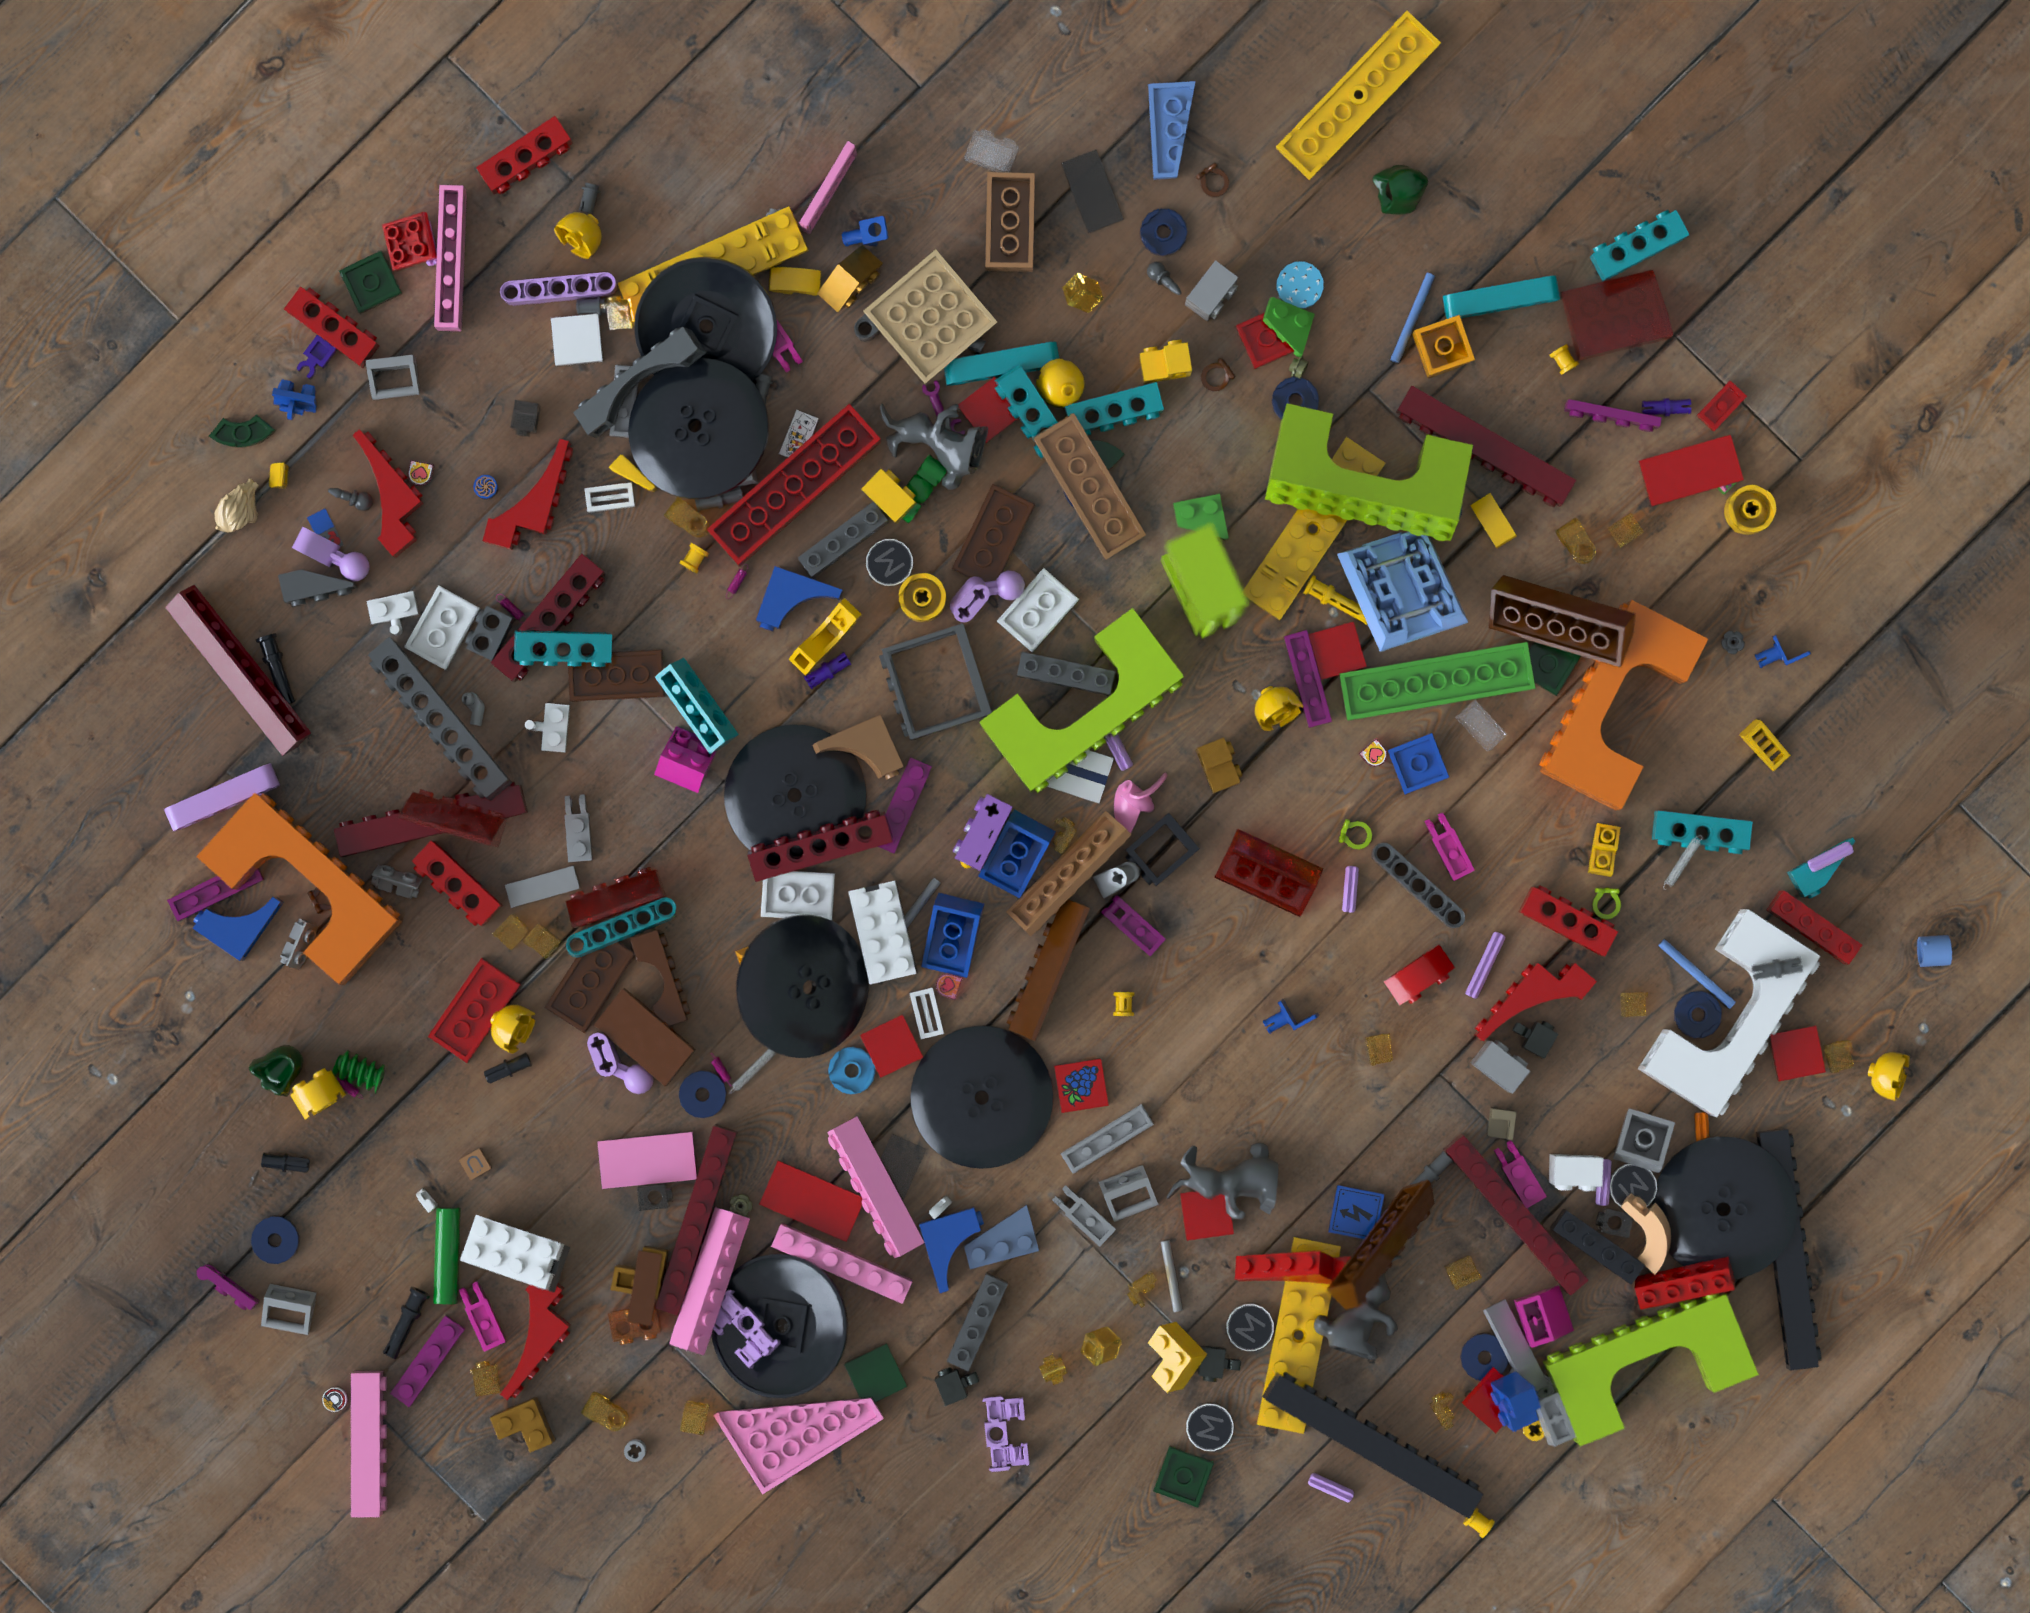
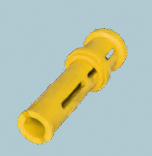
M1312 575L1303 594H1310L1319 599L1321 604L1329 603L1363 622L1365 625L1368 624L1358 603L1336 592L1333 585L1330 584L1328 586L1317 580L1315 575Z

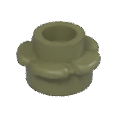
M1303 356L1299 359H1293L1289 367L1292 377L1295 376L1301 379L1305 373L1309 362L1304 360Z
M744 1194L733 1196L729 1202V1210L732 1213L746 1217L748 1212L752 1210V1202Z

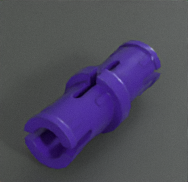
M1664 398L1663 401H1642V407H1652V409L1642 410V414H1664V417H1669L1670 414H1691V407H1681L1691 405V399L1670 400L1669 398Z
M842 652V654L831 661L821 663V667L804 676L812 690L828 678L830 680L833 679L836 673L852 664L846 654Z

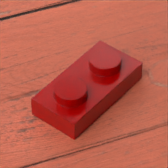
M1729 380L1696 416L1714 432L1747 396Z

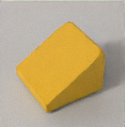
M271 464L269 487L287 488L289 470L287 464Z

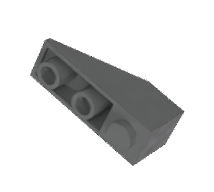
M305 570L278 575L284 603L291 604L292 607L305 605V600L313 598L315 602L329 599L328 595L338 593V596L348 595L352 593L351 589L357 588L355 583Z

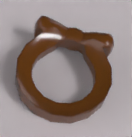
M1215 162L1196 175V179L1201 180L1203 192L1210 197L1222 196L1229 186L1227 174L1216 168L1218 165ZM1209 172L1218 174L1223 178L1224 186L1220 191L1212 192L1207 188L1206 175Z
M1219 358L1218 363H1211L1203 369L1201 381L1208 390L1220 391L1228 385L1230 378L1235 379L1236 376L1224 359ZM1212 368H1223L1226 372L1223 383L1217 387L1211 386L1206 380L1207 372Z
M316 887L313 892L309 891L307 894L316 912L321 914L322 910H331L332 907L331 905L319 904L316 897L320 890Z

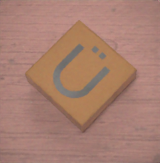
M481 1148L459 1160L470 1181L492 1169Z

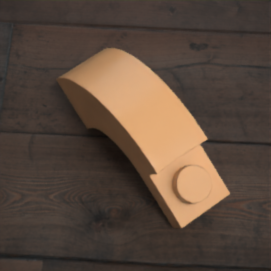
M1631 1193L1624 1200L1621 1208L1643 1228L1646 1235V1246L1641 1250L1637 1259L1656 1274L1670 1249V1226L1665 1214L1656 1203L1648 1209L1643 1199L1638 1196L1635 1197Z

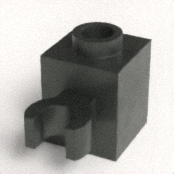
M1542 1021L1541 1024L1535 1022L1531 1029L1516 1022L1512 1029L1515 1033L1526 1038L1521 1047L1542 1059L1546 1058L1558 1036V1033L1554 1032L1555 1027L1545 1021Z
M1201 1345V1348L1207 1353V1356L1198 1367V1375L1203 1376V1381L1217 1382V1378L1223 1379L1224 1369L1240 1371L1241 1361L1239 1359L1225 1358V1348Z
M951 1367L938 1371L939 1376L935 1377V1382L945 1406L967 1398L968 1394L965 1387L979 1382L976 1371L960 1377L958 1369L952 1370Z

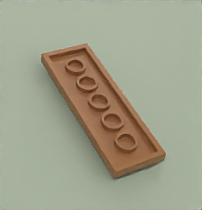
M1074 413L1033 437V440L1105 560L1146 536Z
M1105 811L1006 913L1032 936L1092 877L1093 873L1102 864L1109 860L1110 856L1119 847L1125 844L1132 834Z

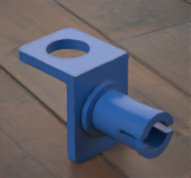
M884 216L859 221L860 229L842 232V240L847 247L858 243L876 247L878 246L877 242L889 238ZM874 223H878L881 226L879 236H876Z
M1776 635L1772 636L1775 641L1774 646L1754 655L1757 660L1767 657V659L1758 662L1760 668H1763L1779 659L1781 661L1784 660L1785 664L1789 665L1810 655L1811 652L1807 651L1787 660Z
M1281 999L1278 1002L1281 1011L1266 1020L1264 1019L1263 1024L1266 1027L1271 1023H1275L1267 1028L1269 1034L1286 1024L1291 1025L1294 1031L1316 1019L1319 1014L1317 1012L1297 1023L1284 999Z

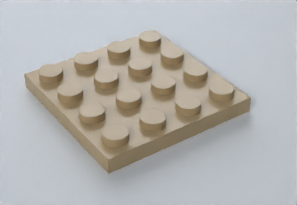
M936 249L863 311L924 384L997 323L994 317Z

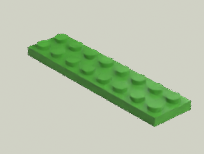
M1528 642L1340 673L1339 675L1347 721L1535 689Z

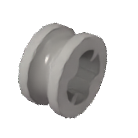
M639 1439L629 1441L624 1449L625 1457L632 1462L642 1460L647 1451L645 1443ZM633 1444H636V1448L638 1446L641 1448L638 1457H634V1453L633 1455L629 1453Z

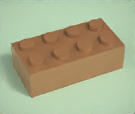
M987 172L986 271L1033 272L1035 173Z

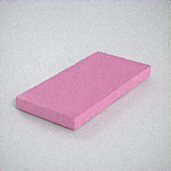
M847 141L799 222L801 230L807 234L812 232L857 156L856 147L851 142Z
M693 1132L597 1141L602 1189L696 1180L697 1178Z

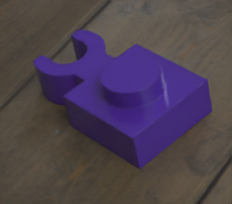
M316 335L303 353L308 359L300 362L297 370L301 372L304 367H309L310 372L306 377L312 379L316 374L317 365L324 369L337 349L319 335Z

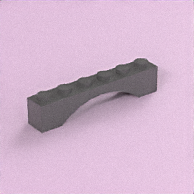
M685 327L674 329L669 334V338L655 344L651 348V352L646 356L637 358L633 362L632 367L619 372L615 376L614 381L609 385L600 387L596 391L597 394L591 399L582 401L578 405L579 408L573 413L587 435L598 438L616 423L618 412L631 390L643 379L663 369L689 367L706 354V351L692 330Z

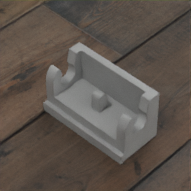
M1559 1392L1546 1394L1547 1396L1538 1398L1541 1408L1537 1409L1536 1413L1548 1444L1557 1446L1576 1438Z

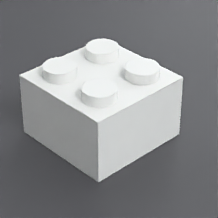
M1550 1154L1549 1183L1555 1185V1188H1558V1190H1572V1186H1579L1578 1189L1583 1191H1596V1187H1602L1603 1158L1596 1155Z

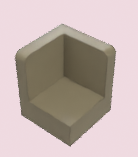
M1490 1108L1487 1135L1489 1137L1513 1140L1516 1111Z

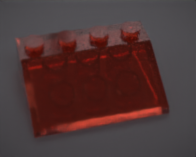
M1653 270L1561 292L1577 361L1667 340L1673 336L1668 311Z
M420 789L419 793L412 792L398 815L399 819L493 847H499L507 820L502 819V813L489 810L488 814L479 812L480 807L466 803L465 807L456 805L457 800L443 796L442 800L433 798L434 793Z

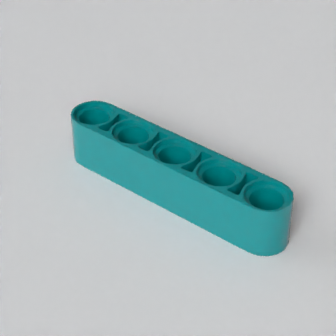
M1556 275L1452 293L1442 297L1446 319L1460 315V318H1467L1554 302L1561 299Z
M1046 342L956 358L944 367L947 386L988 380L993 377L999 378L1016 365H1020L1025 373L1039 371L1049 361L1060 359L1057 342Z
M661 898L572 934L566 942L567 952L572 957H583L666 923L675 917L676 904L670 898ZM663 904H668L672 907V912L669 915H662L659 912V907ZM641 913H646L650 916V921L647 924H640L637 921V916ZM618 922H624L628 925V930L625 933L616 932L615 925ZM596 931H602L606 934V939L603 942L593 940L592 936ZM574 940H580L583 942L584 947L576 952L570 948L571 943Z

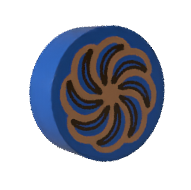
M481 475L475 480L473 488L476 495L480 498L490 499L496 495L498 484L493 477Z

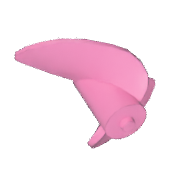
M1166 772L1150 788L1144 791L1130 780H1126L1118 786L1114 799V816L1130 833H1132L1140 812L1150 813L1154 810V804L1149 795L1153 794L1166 780Z

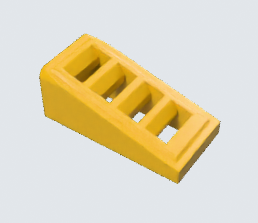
M620 454L609 466L613 472L652 492L657 490V486L649 481L623 454Z
M1755 719L1739 734L1745 743L1772 771H1775L1791 756L1761 720ZM1765 736L1767 739L1758 746L1757 743ZM1772 743L1774 746L1764 753L1763 751ZM1778 750L1780 754L1771 761L1769 758Z

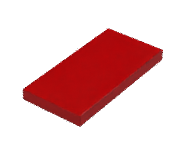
M1731 435L1638 461L1651 507L1744 480Z
M481 958L428 1037L468 1063L491 1030L492 1024L490 1021L493 1014L509 1004L521 984Z
M778 1160L759 1205L847 1242L861 1210V1201L863 1199L856 1193Z

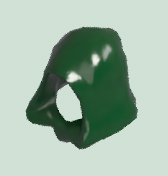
M1395 165L1375 174L1373 182L1379 190L1378 199L1381 202L1382 213L1403 215L1414 212L1428 185L1427 176L1421 171L1405 165ZM1388 182L1392 194V200H1390L1386 195V186Z
M282 1045L272 1049L261 1058L253 1059L249 1065V1071L261 1080V1087L263 1089L270 1090L278 1096L288 1097L292 1083L302 1070L303 1057L296 1048L290 1045Z

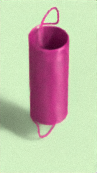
M739 568L727 591L729 590L733 594L737 592L747 575L746 571Z
M506 597L500 602L514 618L520 621L522 615H524L522 611Z
M717 1057L711 1061L723 1083L728 1082L731 1077L720 1058Z
M337 1078L343 1090L354 1098L359 1094L360 1090L347 1080Z

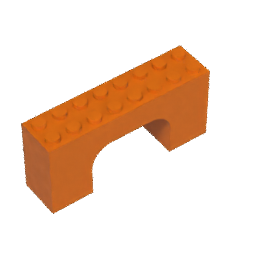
M1633 600L1622 605L1620 604L1618 609L1635 613L1634 633L1622 666L1617 667L1595 660L1594 666L1586 670L1582 681L1585 682L1583 687L1577 689L1572 697L1571 702L1574 703L1572 709L1566 710L1560 721L1563 726L1561 730L1554 733L1549 743L1553 745L1550 752H1545L1539 762V765L1542 766L1541 773L1615 811L1623 808L1643 769V766L1609 749L1601 736L1602 721L1624 677L1633 667H1646L1678 684L1687 682L1708 641V638Z
M254 793L196 857L229 887L238 890L245 884L256 869L260 868L268 860L284 858L327 896L332 907V916L329 924L303 953L337 984L345 985L402 923L398 919L400 913L388 904L384 906L381 903L383 898L373 889L369 888L366 890L363 887L365 882L356 874L351 873L349 875L345 871L347 866L338 858L329 857L327 854L330 851L322 843L310 840L312 834L300 825L296 827L292 823L295 819L285 810L280 809L278 811L275 808L277 803L264 793L261 795Z

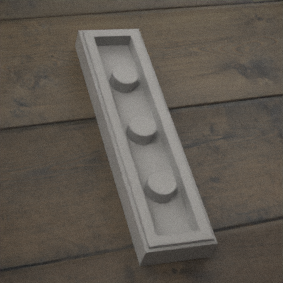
M1140 1104L1060 1154L1074 1174L1151 1127L1154 1123L1143 1105Z
M1504 1299L1484 1309L1483 1312L1513 1371H1516L1532 1384L1536 1392L1548 1386L1549 1384L1507 1301Z

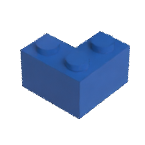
M1515 1371L1491 1382L1493 1389L1491 1397L1499 1407L1500 1413H1498V1417L1503 1426H1507L1515 1432L1539 1420L1536 1410L1541 1408L1536 1390L1520 1374Z

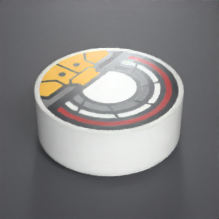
M339 1387L328 1389L322 1399L324 1407L332 1412L343 1409L348 1400L346 1392Z

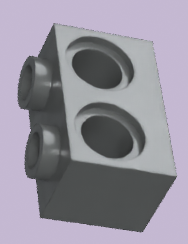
M486 606L485 610L481 609L476 617L478 625L475 631L471 630L466 638L465 643L468 644L466 649L492 661L500 652L515 619L489 606ZM497 616L500 620L498 627L494 629L489 628V618ZM483 637L488 638V648L480 650L477 646L478 640Z

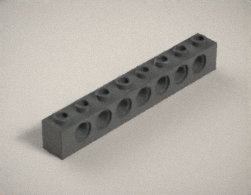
M388 637L368 654L372 660L369 663L378 674L382 672L387 678L384 681L385 684L393 692L395 690L401 695L399 698L400 702L406 709H413L416 713L414 719L421 727L425 725L431 731L428 734L436 745L442 744L446 749L443 752L451 763L457 762L461 767L458 772L466 781L471 779L476 785L473 787V790L481 799L486 797L491 801L513 783L395 640ZM397 661L399 663L398 669L395 672H390V664ZM409 679H413V687L405 690L404 683ZM423 697H428L427 706L419 708V700ZM437 715H442L443 722L438 726H434V718ZM456 732L458 734L457 741L449 744V735ZM468 750H472V759L464 762L463 754ZM487 768L488 774L486 778L479 780V770Z

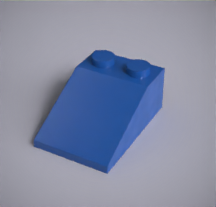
M1014 809L978 877L1020 898L1056 831Z
M938 893L933 906L921 967L965 978L968 977L981 924L984 903Z

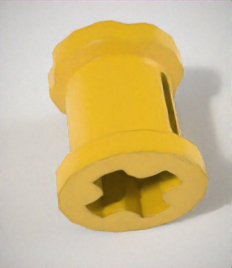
M1565 344L1549 355L1550 358H1554L1561 369V375L1580 364L1571 356L1568 351V344Z
M691 543L689 545V552L684 560H680L679 564L697 574L699 572V565L704 557H708L709 553Z
M1113 992V996L1116 997V1008L1113 1016H1134V1012H1132V997L1135 992Z
M1539 1420L1532 1423L1533 1426L1537 1425L1538 1433L1532 1432L1530 1434V1425L1523 1427V1434L1532 1441H1538L1544 1437Z
M1476 1507L1470 1519L1466 1517L1463 1524L1471 1526L1479 1532L1481 1538H1484L1493 1527L1495 1521L1486 1518L1478 1512L1479 1509Z

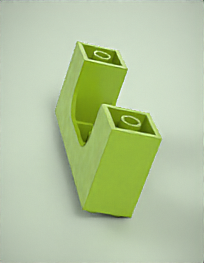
M1286 404L1280 424L1265 500H1270L1274 504L1292 505L1300 510H1314L1322 515H1337L1345 520L1355 519L1363 521L1367 525L1377 524L1386 526L1394 531L1404 530L1416 536L1426 535L1438 541H1451L1459 521L1473 445L1426 435L1418 457L1415 475L1406 480L1387 479L1343 469L1330 459L1327 452V442L1333 418L1332 413Z
M1212 523L1167 543L1165 546L1167 554L1163 555L1160 561L1194 636H1201L1204 639L1215 634L1220 626L1226 629L1235 625L1242 614H1244V609L1248 603Z
M1133 608L1094 636V641L1117 671L1119 682L1116 690L1110 697L1071 726L1061 730H1053L1043 726L1018 694L979 722L1031 793L1033 791L1040 793L1049 786L1047 781L1053 776L1056 779L1060 778L1068 772L1066 767L1074 762L1077 765L1087 757L1085 752L1091 748L1096 751L1106 743L1104 738L1109 734L1115 737L1125 729L1124 724L1127 721L1135 722L1145 713L1143 709L1150 705L1151 708H1154L1163 701L1162 695L1168 691L1172 694L1182 687L1183 674Z
M1725 1293L1703 1296L1695 1300L1680 1301V1306L1671 1309L1670 1306L1657 1311L1658 1315L1649 1318L1648 1315L1635 1320L1636 1324L1626 1326V1324L1617 1326L1613 1328L1614 1333L1595 1335L1591 1337V1342L1582 1344V1342L1570 1345L1568 1347L1569 1351L1564 1353L1555 1351L1546 1356L1547 1359L1542 1362L1551 1380L1554 1392H1559L1576 1435L1574 1441L1579 1446L1625 1429L1611 1395V1381L1615 1373L1626 1365L1676 1346L1687 1347L1696 1360L1706 1388L1714 1393L1758 1375Z

